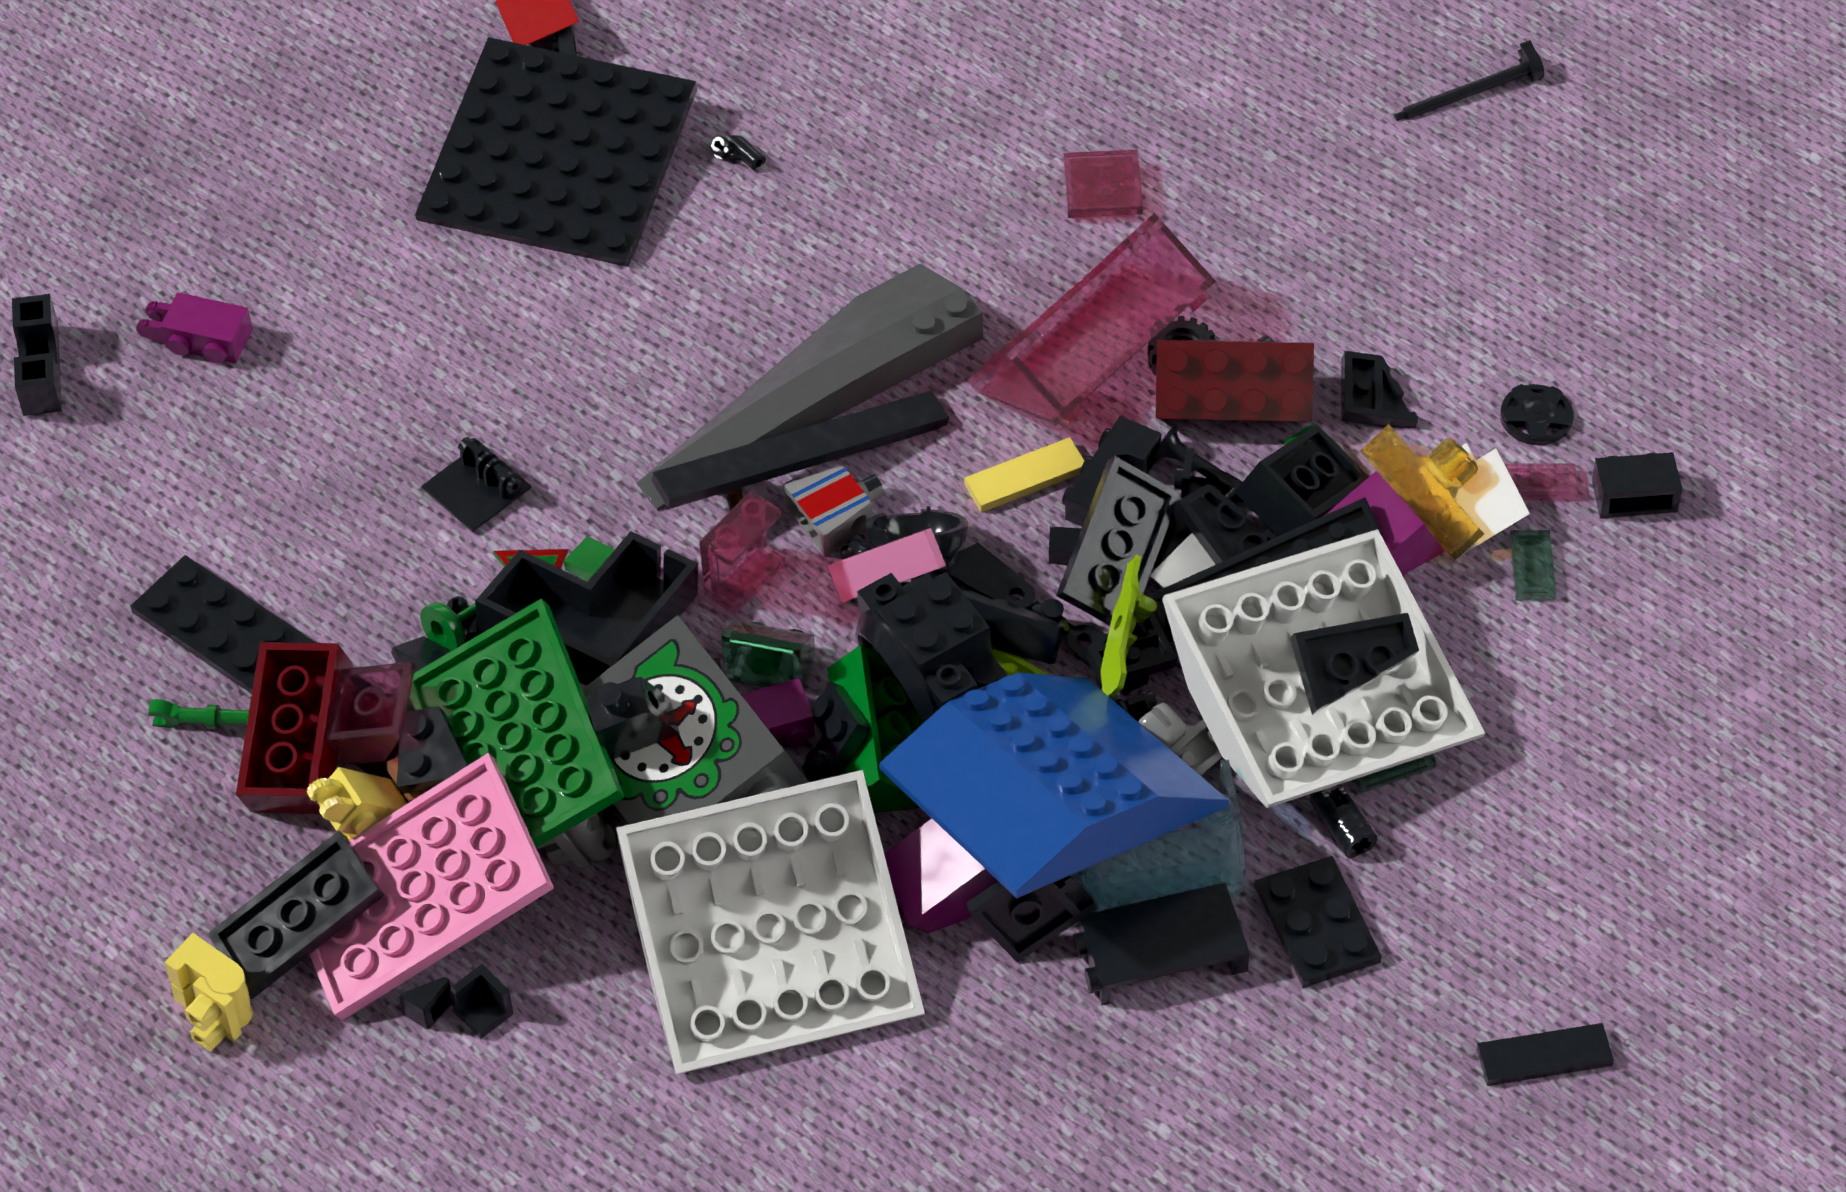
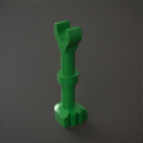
M163 699L151 700L148 710V716L154 717L152 726L168 728L177 726L180 723L205 724L206 728L218 729L220 725L247 726L249 710L221 709L220 705H207L206 708H188Z

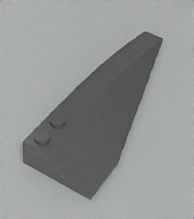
M922 264L912 267L855 297L637 482V486L657 511L664 508L666 504L652 483L653 472L828 421L983 339V312L958 285Z

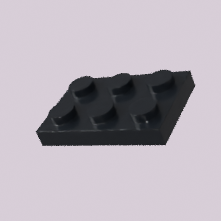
M1333 856L1255 880V889L1302 988L1381 963L1382 956Z

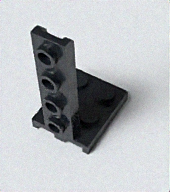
M1080 871L1018 898L997 881L966 903L972 917L1017 963L1099 908L1096 897L1084 886Z

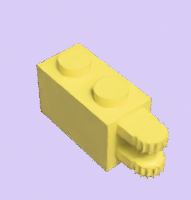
M338 767L328 779L321 778L313 781L312 784H309L310 786L306 791L311 800L317 801L320 807V814L324 819H329L336 831L340 830L342 833L356 836L408 804L392 779Z

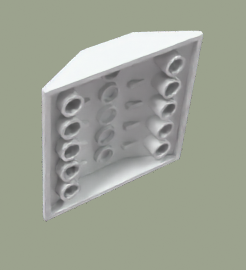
M1378 529L1163 596V604L1187 687L1222 757L1266 808L1481 738L1485 735V731ZM1408 613L1419 652L1407 661L1312 715L1290 641L1292 635L1297 632Z
M863 770L616 828L649 977L676 1075L925 1015Z

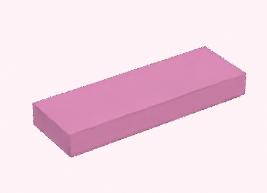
M929 528L828 565V569L843 603L857 598L858 590L890 573L900 583L937 570L946 564L933 531Z

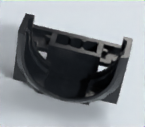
M947 572L934 579L927 573L903 587L895 576L890 573L857 591L860 616L855 636L858 646L862 645L869 649L875 648L900 682L923 723L947 701L1008 676L992 655L989 625Z

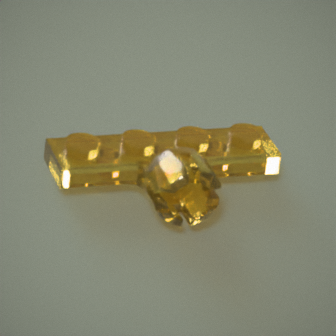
M1388 424L1360 450L1385 481L1422 520L1439 544L1454 560L1459 558L1485 534L1456 499L1458 490L1477 474L1478 466L1474 460L1471 461L1469 454L1455 440L1446 438L1427 456L1420 458L1396 430Z

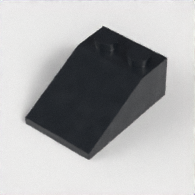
M1316 424L1261 460L1235 490V493L1244 501L1245 506L1254 512L1275 535L1280 536L1326 515L1369 476Z

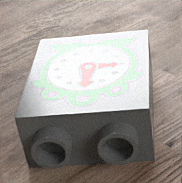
M679 615L582 689L585 698H587L590 694L598 692L599 688L607 682L619 684L634 677H642L666 694L671 700L680 734L611 760L625 795L624 798L614 803V805L629 825L809 783Z

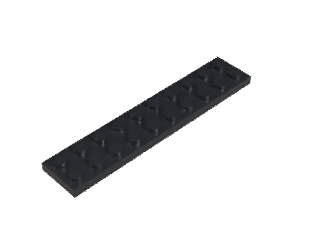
M184 555L130 605L133 614L250 694H252L260 642L316 643L187 555ZM353 667L350 675L339 754L367 774L393 780L388 773L387 761L399 756L401 713L414 711V708Z

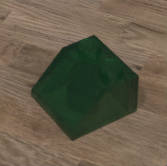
M737 620L723 629L721 639L724 670L726 677L730 681L768 687L800 678L805 691L815 659L813 634H807L798 629L786 630L766 626L759 622L748 623Z

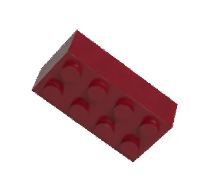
M1157 339L1155 418L1312 421L1314 343Z
M260 642L236 789V796L250 812L320 814L319 804L317 801L311 800L306 791L310 786L309 784H312L313 781L321 778L328 779L336 770L352 669V661L338 643Z

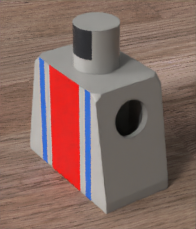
M842 466L784 485L786 508L824 557L831 554L866 528L865 522L873 516L871 501L884 495L883 486L875 474L856 482L848 470Z

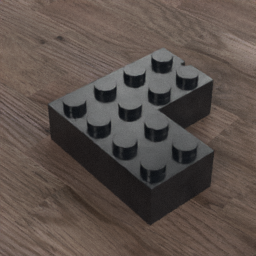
M632 531L628 533L588 582L527 552L519 550L475 600L476 632L482 634L529 605L543 599L550 607L579 682L587 686L677 615L681 616L698 595V563L667 549L664 553L662 580L660 579L661 545Z

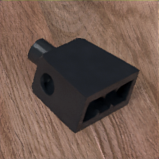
M634 677L619 684L607 682L599 688L598 692L590 694L586 698L598 742L607 750L610 760L680 734L670 698L642 677Z

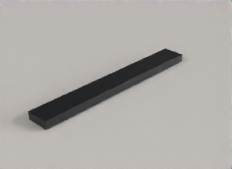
M928 391L653 472L652 483L668 509L939 429L948 425L949 416L933 392Z

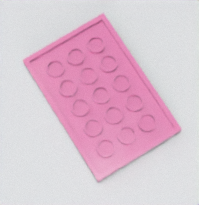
M487 753L349 840L385 896L309 955L334 1015L343 1021L554 889L500 767L492 755Z

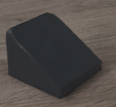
M442 977L402 993L399 996L403 1015L425 1029H430L452 1004L449 979Z

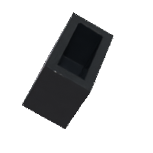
M1674 452L1595 458L1592 485L1600 519L1678 512L1682 485Z

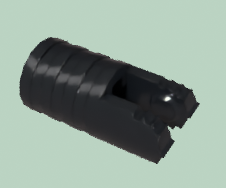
M1336 787V789L1331 790V797L1324 790L1310 794V803L1347 858H1354L1375 846L1378 840L1376 833L1372 830L1343 787Z

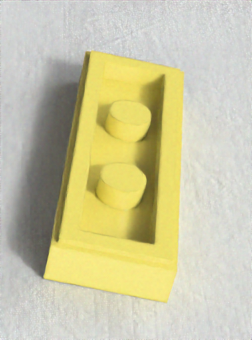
M1068 437L964 477V485L982 513L1080 475L1084 459L1071 438Z

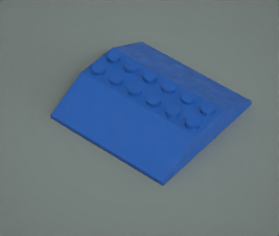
M1015 673L979 689L969 691L964 695L947 701L880 762V770L1016 898L1229 807V800L1088 678Z

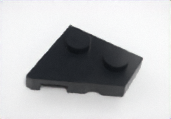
M439 706L401 713L396 787L404 794L432 789L468 766L459 739L454 736L452 732L453 727L446 713Z

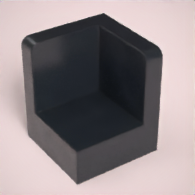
M483 964L450 988L454 1013L480 1039L513 1015L509 990Z

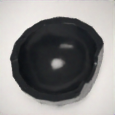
M927 506V509H921L920 513L890 516L881 513L870 517L865 522L868 538L873 548L931 528L945 564L954 558L965 542L968 529L966 517L953 512L931 510L930 506Z

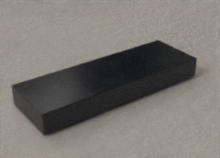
M1603 1023L1477 1043V1053L1487 1086L1609 1067L1613 1065L1614 1061Z

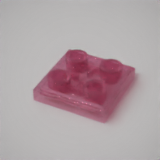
M1138 149L1063 153L1068 218L1143 215Z

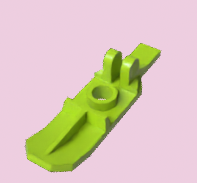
M1137 554L1126 567L1122 590L1113 610L1100 670L1102 690L1110 697L1116 696L1124 687L1127 675L1126 657L1129 647L1137 640V636L1132 634L1136 622H1144L1157 608V604L1152 598L1141 594L1138 572L1142 557Z

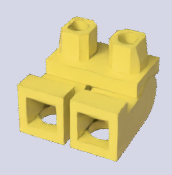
M192 933L164 963L169 981L171 982L174 1000L186 1008L184 1010L186 1018L194 1025V1028L190 1031L192 1039L211 1052L225 1037L234 1042L242 1034L241 1028L251 1020L253 1009L250 1004V996L245 983L243 969L236 962Z

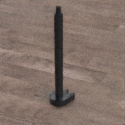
M1531 40L1520 43L1521 49L1518 50V54L1521 58L1517 59L1520 63L1519 65L1404 107L1403 111L1394 114V118L1396 121L1406 117L1411 119L1526 75L1529 76L1532 82L1544 77L1542 60Z

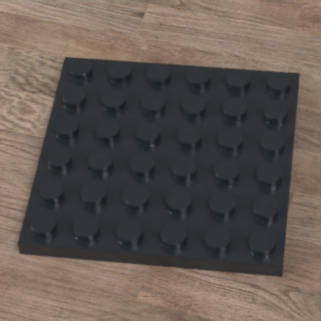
M488 37L416 210V220L628 267L640 241L696 95V81Z

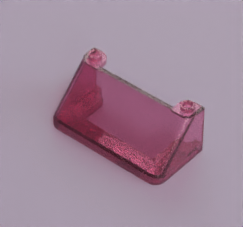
M1153 213L1026 329L1007 342L967 382L979 394L1054 426L1058 425L1061 421L1068 426L1084 412L1079 405L1187 307L1194 312L1210 298L1205 291L1216 280L1163 221Z

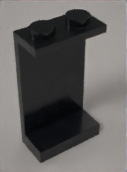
M1225 882L1090 913L1079 921V932L1073 934L1078 958L1086 957L1089 968L1084 969L1090 994L1098 993L1101 1006L1110 1004L1111 988L1227 962L1232 975L1248 972L1249 949Z

